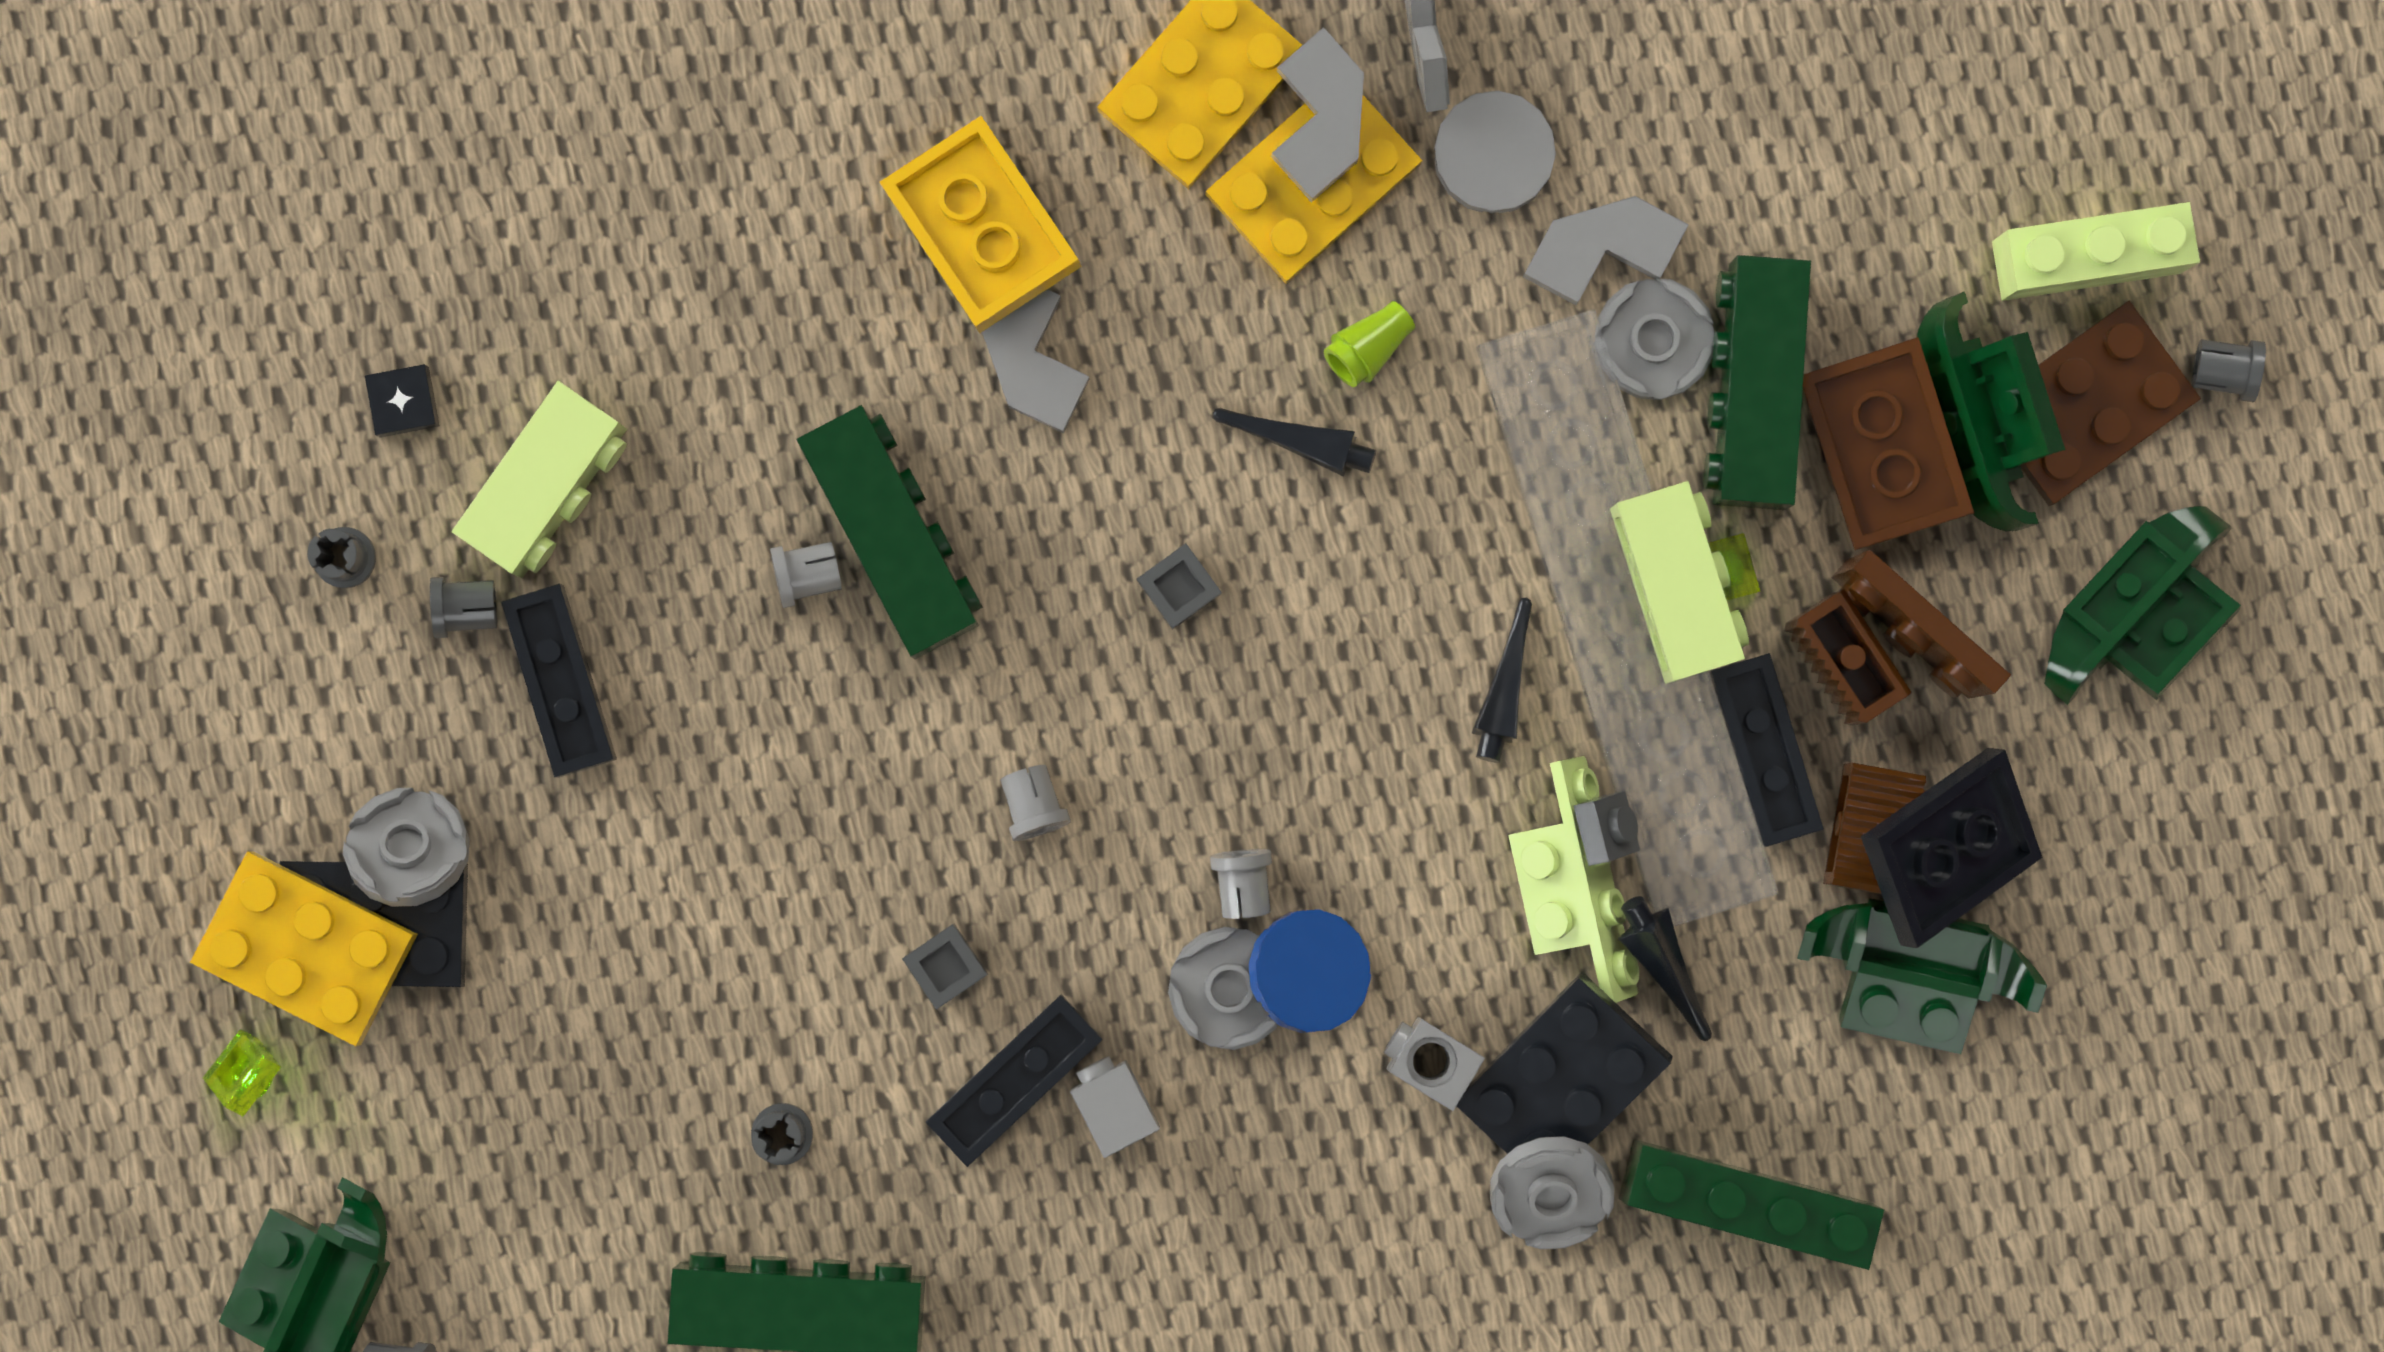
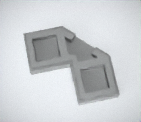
M1404 0L1417 81L1426 112L1448 109L1447 105H1450L1447 57L1436 25L1435 0Z
M1324 27L1277 67L1279 75L1315 116L1273 151L1271 157L1311 203L1357 164L1359 157L1364 72Z
M1636 196L1553 220L1523 278L1574 305H1577L1604 253L1655 280L1656 278L1660 279L1689 224Z
M1047 289L982 333L1008 407L1064 433L1090 378L1088 375L1036 351L1061 300L1060 295Z

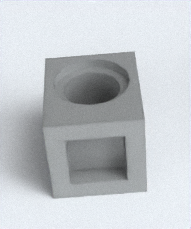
M1420 1017L1416 1018L1412 1027L1401 1022L1383 1052L1392 1058L1386 1068L1390 1073L1454 1111L1485 1060L1477 1052ZM1427 1043L1441 1045L1445 1050L1447 1058L1444 1069L1433 1077H1424L1417 1074L1413 1066L1415 1052L1420 1046Z
M1107 1056L1077 1072L1081 1083L1074 1086L1070 1093L1104 1158L1160 1130V1124L1127 1060L1114 1066L1110 1057Z

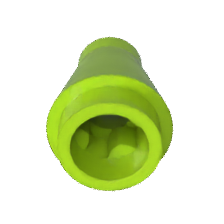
M1391 301L1383 309L1331 336V344L1324 349V356L1332 370L1347 385L1356 387L1362 381L1370 383L1405 337L1415 330L1414 321L1400 304Z

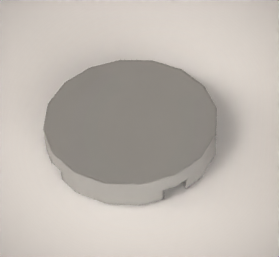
M1502 91L1477 93L1455 105L1440 124L1434 146L1436 175L1448 195L1467 209L1489 213L1512 212L1534 200L1549 180L1556 156L1553 131L1542 112L1523 97Z
M1671 279L1639 280L1625 285L1607 300L1595 323L1593 348L1601 371L1616 388L1636 398L1662 400L1684 393L1704 375L1713 358L1715 332L1712 324L1714 323L1709 308L1693 290Z
M396 788L373 797L355 813L349 824L350 831L346 837V843L344 841L343 856L354 884L370 899L392 907L418 906L440 897L459 880L468 862L470 838L459 810L443 795L429 791L430 794L414 792L413 788Z
M1222 927L1201 933L1183 947L1171 968L1168 994L1174 1016L1190 1036L1210 1047L1236 1050L1257 1044L1277 1028L1278 1024L1268 1016L1270 1014L1264 1010L1261 1002H1257L1250 988L1248 964L1254 943L1259 935L1248 929Z
M1567 1137L1537 1138L1515 1147L1499 1161L1490 1179L1492 1212L1502 1231L1511 1238L1513 1233L1516 1237L1525 1239L1527 1246L1538 1249L1567 1248L1590 1238L1598 1231L1597 1224L1604 1219L1605 1215H1607L1608 1219L1614 1208L1612 1174L1603 1156L1586 1143Z

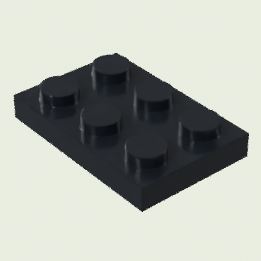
M1985 749L1861 836L1900 946L1912 948L1922 946L2043 858L2006 750Z
M280 861L279 864L418 934L392 986L465 987L468 864H466L459 880L440 897L418 906L392 907L370 899L355 885L346 862Z
M1581 972L1469 1084L1457 1107L1507 1154L1521 1144L1542 1137H1567L1589 1144L1671 1064L1673 1056L1586 974Z

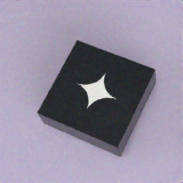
M423 364L365 375L376 436L381 438L440 426L430 370L427 365Z

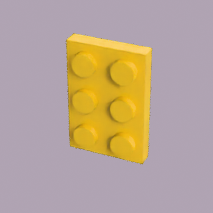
M1190 0L1097 106V111L1189 190L1282 84L1284 79L1277 72V67L1298 50L1302 44L1251 0Z
M1364 95L1362 96L1358 162L1312 203L1271 157L1273 151L1315 116L1305 103L1205 192V195L1285 284L1292 280L1417 169L1423 161Z
M979 116L880 181L882 188L979 334L1082 267L1078 257L982 116Z
M247 851L190 963L354 1046L362 1045L418 934L254 851Z

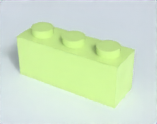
M2190 202L2009 229L1992 241L2002 301L2176 275L2200 263Z
M557 381L451 532L515 576L523 578L528 570L537 573L546 564L556 547V543L550 538L562 521L565 519L572 523L588 504L591 493L586 490V487L600 469L607 473L620 459L627 445L626 442L621 440L627 428L563 383Z
M1689 481L1618 502L1610 508L1612 518L1665 684L1744 660L1742 647L1749 645L1747 629L1739 610L1731 612L1729 610L1723 588L1730 586V577L1721 552L1711 553L1704 529L1711 527V517L1702 493L1693 494Z

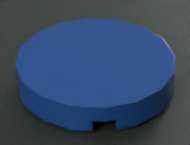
M1320 909L1289 912L1278 918L1255 941L1248 964L1250 988L1257 1002H1261L1264 1010L1270 1014L1268 1016L1276 1024L1299 1033L1332 1030L1350 1020L1365 1001L1371 980L1369 953L1359 933L1342 917Z

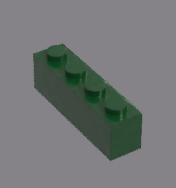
M1737 255L1729 264L1728 271L1719 272L1716 287V307L1726 308L1724 332L1716 331L1714 335L1712 368L1722 369L1720 393L1711 392L1708 405V428L1718 429L1716 453H1707L1703 475L1704 489L1713 490L1712 505L1787 510L1795 505L1811 260Z
M860 405L797 438L796 440L910 657L916 660L978 627L979 624L973 613L982 609L983 606L967 576L965 575L955 580L945 558L955 553L938 521L927 526L916 505L925 501L926 498L911 469L908 467L898 472L888 451L898 445L881 413L870 419L867 411Z
M1636 1139L1633 1140L1619 1194V1199L1631 1207L1866 1270L1870 1269L1885 1210L1864 1200Z
M694 1252L690 1253L689 1262H680L672 1269L667 1344L796 1352L921 1351L926 1276L912 1275V1265L876 1263L874 1273L850 1272V1262L844 1260H813V1270L788 1268L789 1259L786 1257L753 1256L751 1257V1266L726 1265V1254Z

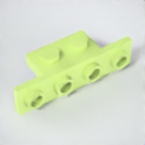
M1585 756L1550 763L1563 823L1518 832L1508 836L1535 955L1590 945L1599 988L1617 1003L1638 994L1639 965L1637 959L1618 940L1625 933L1623 923L1626 917L1621 910L1625 902L1620 891L1615 888L1610 862L1588 866L1573 806L1599 797V785L1594 772L1588 768Z

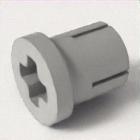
M832 542L785 552L782 546L770 548L783 608L795 606V599L842 590Z
M1046 765L1029 767V773H1027L1025 768L1006 775L1000 780L1014 825L1009 827L1013 841H1021L1043 835L1071 823L1068 810L1060 808Z
M1248 849L1222 852L1210 856L1211 870L1218 872L1223 918H1241V913L1242 918L1266 915L1271 912L1266 868L1267 865L1272 864L1271 850Z

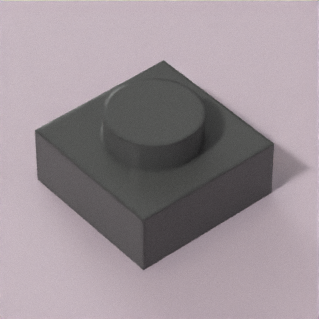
M1186 543L1136 579L1172 630L1222 594Z
M1625 791L1603 795L1573 806L1588 866L1610 862L1640 851L1637 839L1638 823L1634 812L1629 807Z
M955 923L902 958L936 1010L988 975V972Z

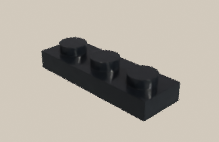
M559 583L501 601L554 778L564 777L617 760L564 585Z
M1770 653L1708 671L1761 847H1768L1824 830Z
M1061 994L926 1121V1124L968 1167L1092 1051L1103 1038Z

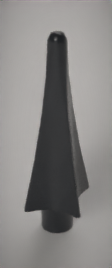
M1217 408L1212 413L1213 419L1216 422L1272 442L1343 477L1347 467L1370 473L1376 456L1375 449L1355 444L1357 438L1354 437L1355 431L1274 421L1222 408Z
M1521 598L1518 602L1500 663L1472 730V734L1481 736L1476 757L1484 761L1500 763L1505 742L1512 743L1513 739H1517L1522 662L1532 608L1531 600L1528 598Z
M1642 896L1629 899L1622 905L1621 910L1628 920L1630 927L1618 940L1645 967L1665 991L1698 1038L1702 1041H1708L1712 1037V1032L1691 983L1669 908L1652 914Z

